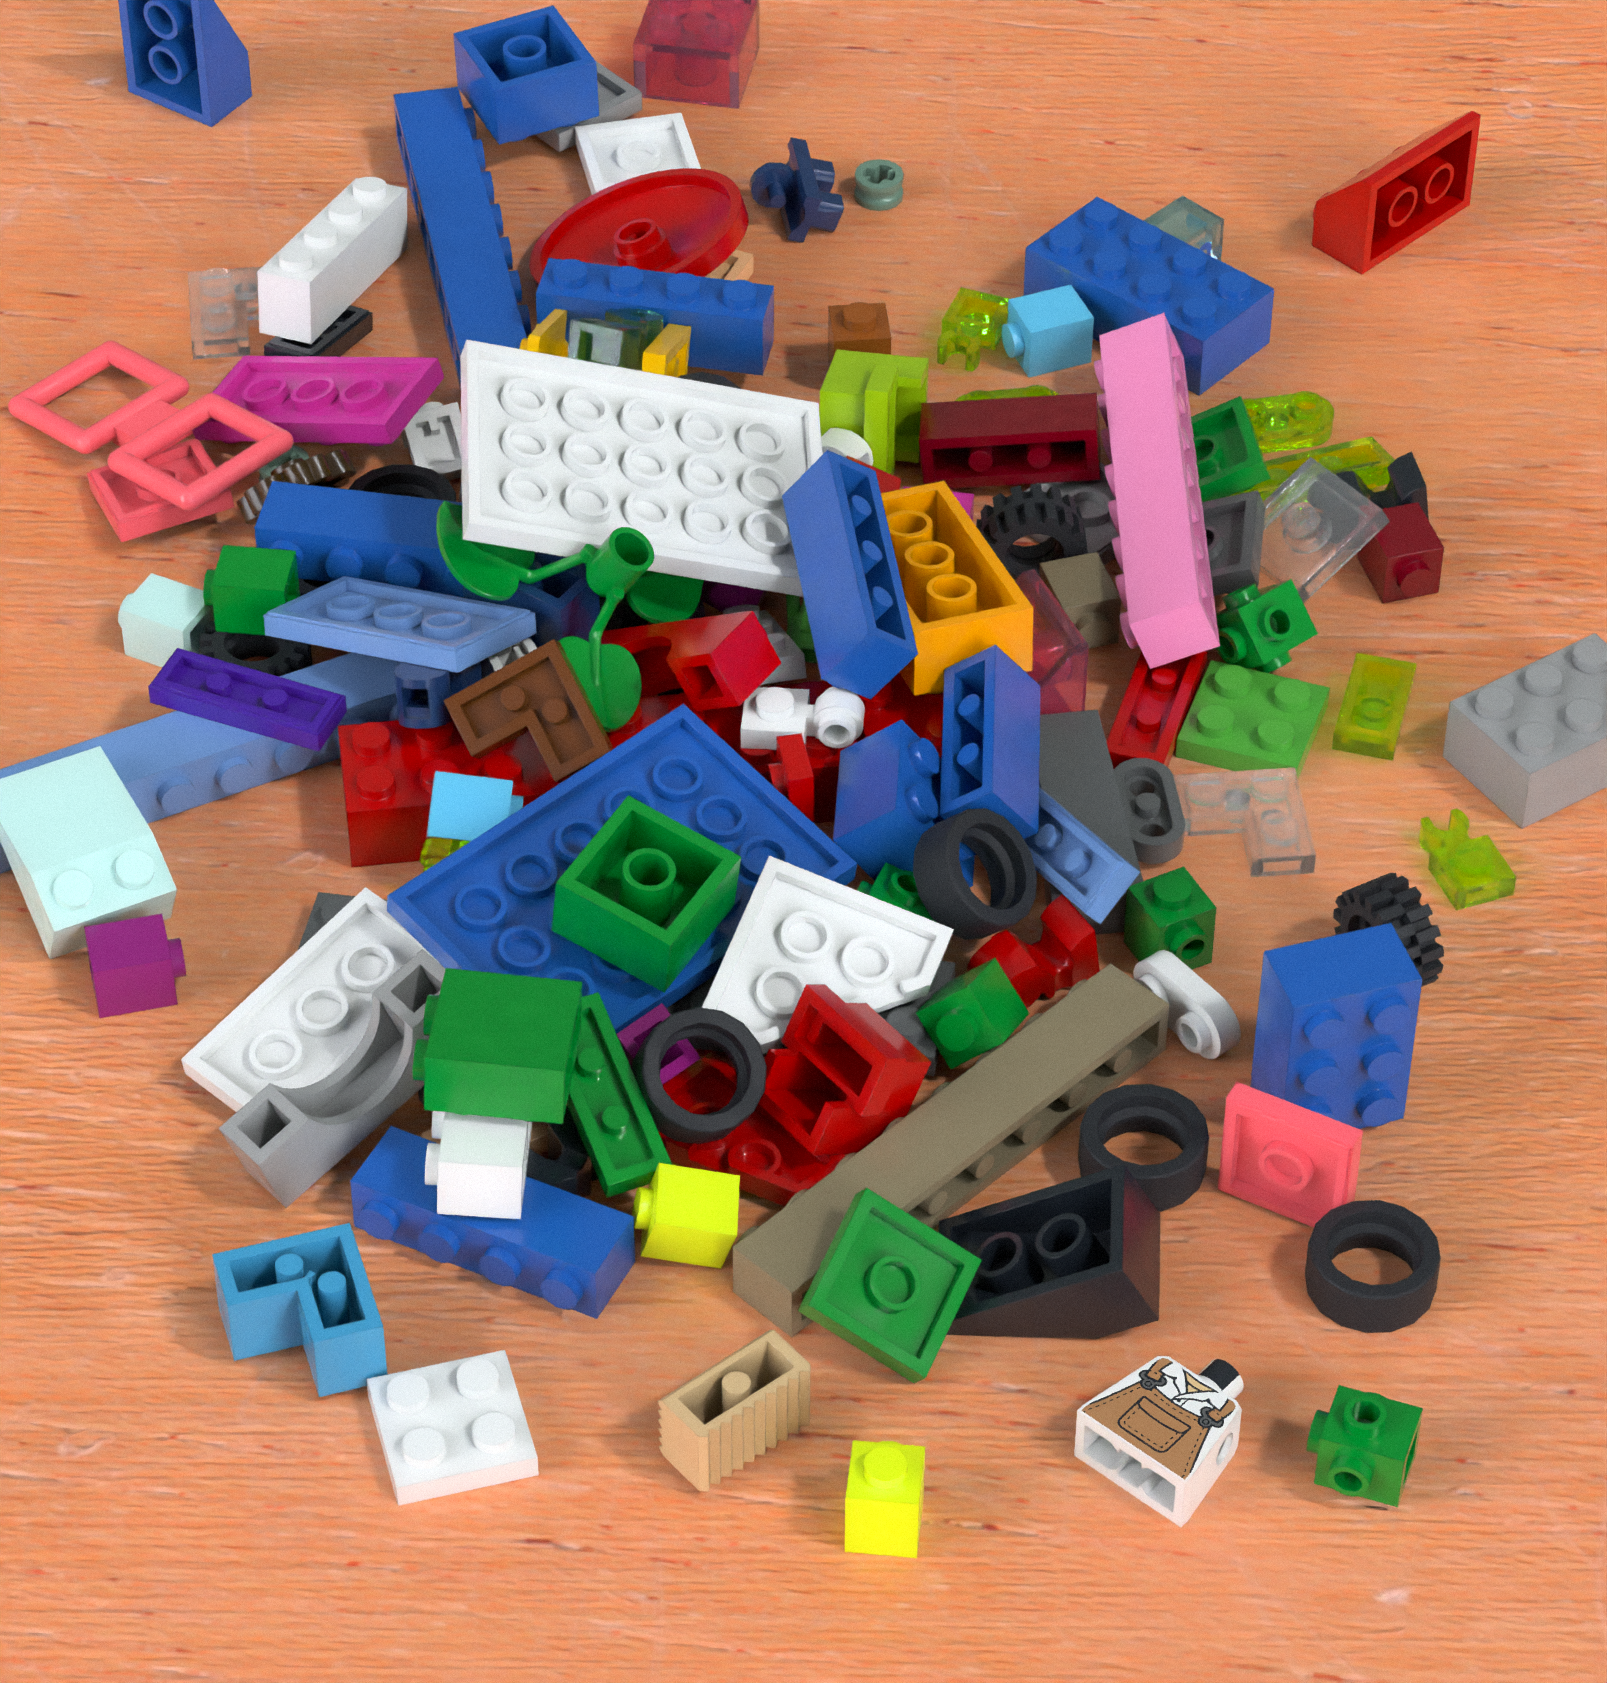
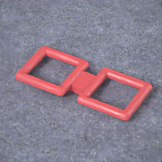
M115 341L104 342L11 398L8 404L11 415L81 454H91L113 440V443L120 447L111 452L108 457V465L112 471L185 511L195 510L288 452L293 446V437L290 432L215 393H208L181 410L175 408L171 404L183 398L189 391L187 379ZM111 365L154 387L86 429L44 407V405ZM212 418L257 441V443L189 485L143 461H149L193 434L192 430Z

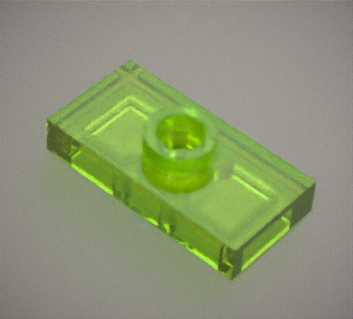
M1356 653L1333 733L1332 750L1393 761L1415 682L1416 663Z

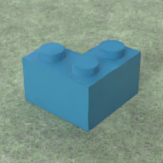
M350 1223L212 1254L219 1311L234 1361L303 1345L319 1397L367 1386V1379L388 1375L383 1324Z

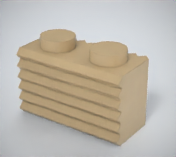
M775 1330L765 1332L657 1401L660 1406L658 1412L661 1416L658 1419L661 1425L658 1430L662 1435L658 1437L662 1444L659 1446L660 1451L699 1491L709 1492L710 1483L720 1484L723 1476L732 1477L733 1469L743 1470L744 1462H754L755 1455H765L766 1447L776 1448L777 1441H787L788 1433L798 1434L799 1426H809L811 1364Z

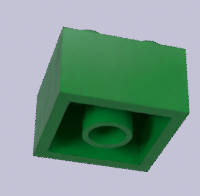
M628 795L556 882L551 930L665 993L734 906L741 856Z

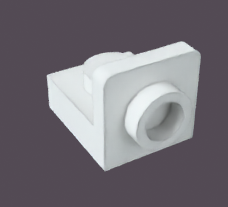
M440 402L425 403L401 432L404 446L409 450L412 463L432 469L449 481L461 478V412L458 403L454 402L446 405Z

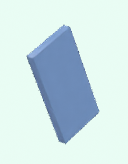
M343 576L267 611L263 615L266 636L456 673L537 633L535 612H530L527 609Z

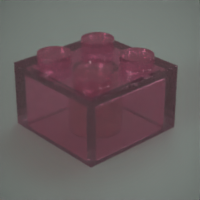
M649 0L633 42L634 87L642 92V98L739 109L760 48L759 0Z

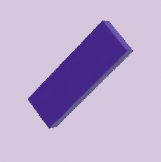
M180 648L174 651L148 686L150 703L318 752L347 713L345 695Z

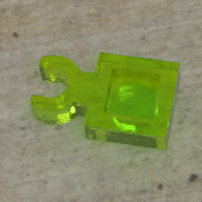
M961 287L942 319L941 335L937 341V363L944 365L950 355L964 354L966 355L965 370L974 371L980 364L981 347L995 351L1002 339L1001 328L1004 324H1007L1009 298Z
M1453 809L1450 811L1449 830L1446 831L1436 828L1429 817L1421 818L1419 843L1426 852L1430 853L1428 869L1456 911L1514 895L1516 875L1488 835L1473 839L1468 836L1469 819L1461 810Z

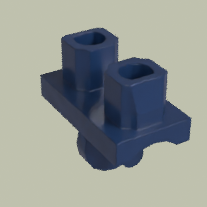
M791 137L787 145L790 153L789 161L786 164L769 162L762 165L751 176L749 186L753 199L759 205L766 208H780L787 239L803 243L809 228L834 232L843 213L844 203L841 195L830 193L835 178L833 163L811 158L806 140Z

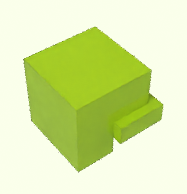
M836 349L820 389L819 417L821 437L830 428H841L856 433L868 443L872 451V466L891 475H894L895 461L918 463L921 457L919 446L921 403H927L929 358Z

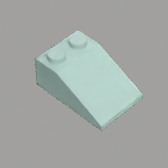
M101 746L0 779V842L49 959L87 947L85 926L162 914L163 920L171 918L177 892L175 883L153 832Z

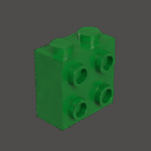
M446 968L440 994H428L426 1000L423 1032L425 1036H429V1040L417 1039L414 1050L412 1075L413 1080L424 1081V1110L450 1112L459 1115L518 1119L527 1122L563 1124L581 1036L583 982Z

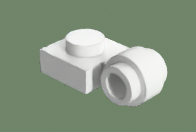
M834 686L825 690L816 699L815 705L810 704L809 689L758 687L744 701L740 729L741 748L776 750L777 736L802 733L804 743H806V736H816V739H820L826 746L832 748L847 747L862 733L865 714L864 703L858 694Z

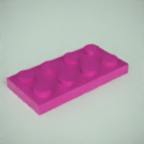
M243 356L212 393L291 433L293 442H318L321 445L368 443L371 446H383L392 444L400 436L403 429L444 379V374L438 358ZM213 418L192 430L195 439L223 441L229 444L240 441H255Z

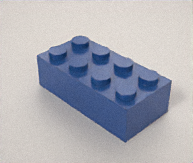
M1099 197L1094 198L1026 247L1023 296L1072 285L1094 317L1093 339L1100 342L1099 335L1164 313L1184 356L1188 390L1198 396L1270 342L1274 288Z

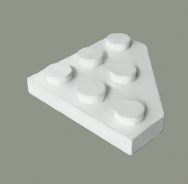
M769 856L702 1008L722 1010L743 1022L760 1043L762 1053L764 1054L769 1049H778L785 1046L781 1039L806 984H825L845 1003H867L877 1013L927 996L954 929Z

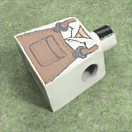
M1157 1356L1083 1404L1077 1410L1074 1456L1179 1527H1182L1190 1519L1234 1456L1238 1447L1242 1409L1235 1398L1243 1391V1380L1238 1371L1222 1359L1212 1360L1196 1375L1169 1356Z

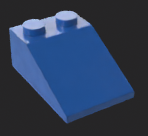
M118 0L128 91L210 127H213L252 96L248 51L214 0Z

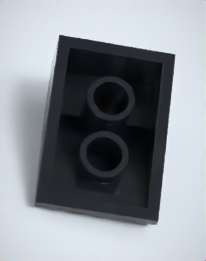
M1125 1164L939 1221L938 1233L982 1260L946 1335L1097 1339L1159 1320L1160 1213Z

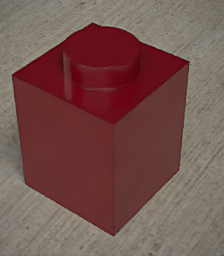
M1419 503L1363 512L1357 559L1382 604L1439 593L1444 546Z

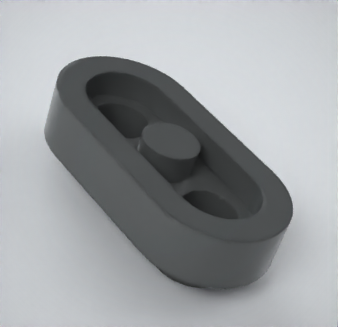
M1133 758L1120 763L1114 769L1138 861L1148 864H1159L1174 859L1183 849L1185 819L1172 772L1164 764L1148 758Z

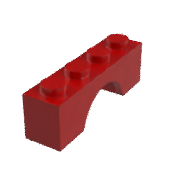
M753 611L603 631L601 637V645H620L632 654L641 674V697H651L668 690L682 688L695 711L740 706L781 664L765 629L759 623Z

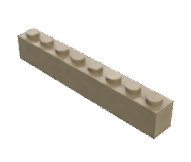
M1111 963L1089 980L1083 979L1077 982L1065 998L1045 1013H1037L1025 1023L1021 1031L998 1048L994 1047L984 1052L973 1067L953 1082L941 1084L932 1093L929 1100L905 1118L899 1117L893 1120L881 1136L858 1153H851L845 1156L833 1172L810 1189H803L797 1192L789 1200L785 1208L761 1226H753L744 1232L733 1246V1292L790 1337L795 1336L813 1322V1320L798 1312V1309L856 1193L867 1187L932 1229L939 1225L940 1220L948 1218L1083 1114L1087 1107L1103 1093L1118 1087L1166 1050L1169 1003Z

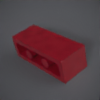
M1097 393L921 403L919 446L923 484L945 481L951 489L1100 480L1101 439Z

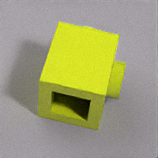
M659 1163L648 1188L638 1187L633 1203L632 1216H634V1228L642 1230L640 1256L721 1269L737 1237L740 1175Z
M853 1440L845 1497V1552L917 1558L924 1501L925 1446L903 1445L894 1441L869 1442Z

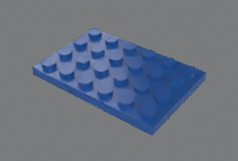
M682 704L387 895V912L445 969L452 968L583 982L582 997L599 992L617 1034L661 1003L668 1008L717 974L769 856L844 886L855 879L857 863L685 704ZM628 795L741 856L734 906L665 993L551 930L556 882Z

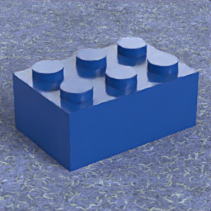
M1392 923L1264 951L1250 1087L1358 1129L1377 1127L1391 1121L1404 1119L1422 977Z

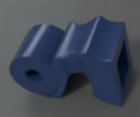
M481 661L458 673L405 662L399 664L394 669L399 724L407 728L422 729L439 727L450 723L453 719L443 700L482 679Z

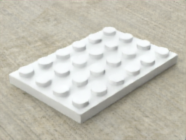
M466 340L460 356L463 540L568 557L580 552L586 544H591L598 549L614 530L620 527H629L641 532L653 547L654 561L647 571L803 597L782 495L822 456L818 403Z

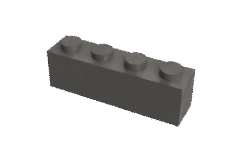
M1098 710L1040 715L1039 787L1140 871L1131 885L1142 882L1143 877ZM1045 879L1046 905L1048 906L1062 893ZM1127 890L1101 924L1071 902L1093 927L1096 935L1124 932Z

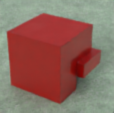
M806 984L781 1039V1042L788 1049H769L765 1057L767 1065L765 1092L758 1104L813 1155L858 1153L881 1136L893 1120L907 1116L931 1061L867 1003H845L825 984Z

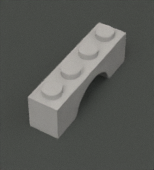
M423 949L372 993V1012L367 1030L357 1048L338 1069L326 1078L301 1088H282L269 1083L219 1127V1130L246 1171L285 1208L291 1205L424 1086V1081L413 1080L414 1050L417 1039L429 1040V1036H425L423 1032L426 1000L428 994H440L445 968Z

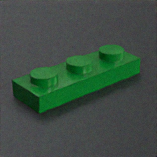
M599 992L582 997L581 1036L567 1106L604 1194L608 1198L650 1184L659 1163L670 1165L672 1163Z

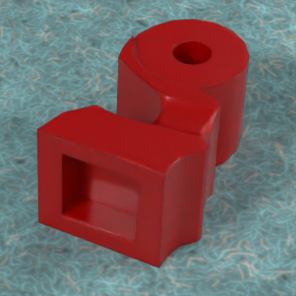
M1061 894L1047 906L1040 916L1043 930L1039 941L1029 945L1008 930L999 932L990 937L991 940L987 941L971 957L967 965V972L996 958L1025 1007L1029 1008L1042 993L1048 999H1051L1056 991L1062 988H1072L1077 982L1083 979L1088 980L1100 971L1095 930L1071 902Z

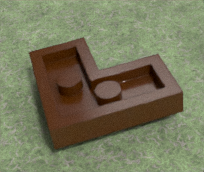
M555 639L443 700L472 757L479 759L530 731L554 781L559 784L614 749L561 643Z

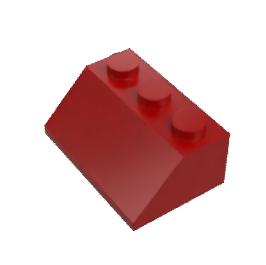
M1470 111L1424 132L1404 146L1396 148L1391 154L1374 165L1361 170L1355 177L1336 189L1322 195L1316 201L1313 210L1312 246L1362 275L1469 206L1481 115Z

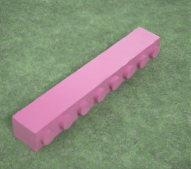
M1164 313L1099 335L1101 359L1094 361L1096 376L1104 394L1097 396L1098 405L1103 420L1108 427L1101 430L1102 442L1111 464L1105 465L1104 469L1109 488L1115 500L1108 502V508L1113 525L1118 535H1120L1112 538L1114 554L1123 574L1116 576V585L1122 603L1127 612L1120 614V623L1127 644L1131 649L1140 647L1150 669L1220 646L1201 490L1198 482L1199 474L1196 465L1197 458L1193 441L1194 434L1191 424L1184 356Z

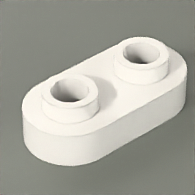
M1160 950L1135 965L1133 971L1134 980L1169 1003L1168 1027L1178 1035L1182 1044L1189 1051L1199 1053L1207 1059H1215L1238 1045L1241 1037L1240 1026L1229 1003L1178 957L1169 951Z

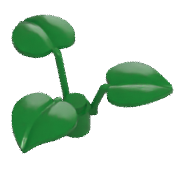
M444 501L438 509L436 532L442 557L450 572L459 583L481 597L497 601L508 600L516 592L519 580L527 584H533L582 563L586 564V580L589 587L596 594L606 597V601L590 630L589 642L575 636L564 637L559 642L605 731L613 732L622 728L631 719L639 704L642 681L639 667L632 654L626 648L616 644L601 645L602 633L613 611L624 598V594L627 593V599L632 610L641 618L651 623L658 624L687 620L693 614L700 601L704 580L647 571L654 561L653 547L641 532L629 527H620L614 530L598 549L591 544H586L578 553L539 569L530 570L528 568L532 565L535 558L534 551L463 540L462 505Z

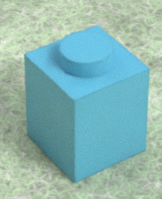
M1072 285L1008 299L1007 324H1004L1001 328L1002 343L1007 355L1010 358H1016L1028 378L1091 363L1094 317Z
M436 771L433 778L426 837L471 842L523 808V796L512 795V780Z

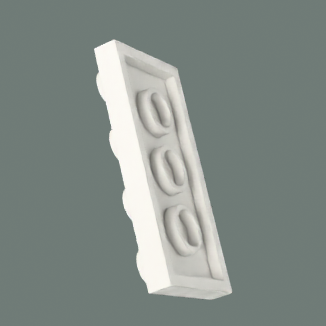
M365 887L181 1059L184 1072L235 1112H238L269 1083L289 1089L312 1085L338 1069L361 1042L371 1017L372 993L421 949L426 951L431 957L433 956L387 912V902Z

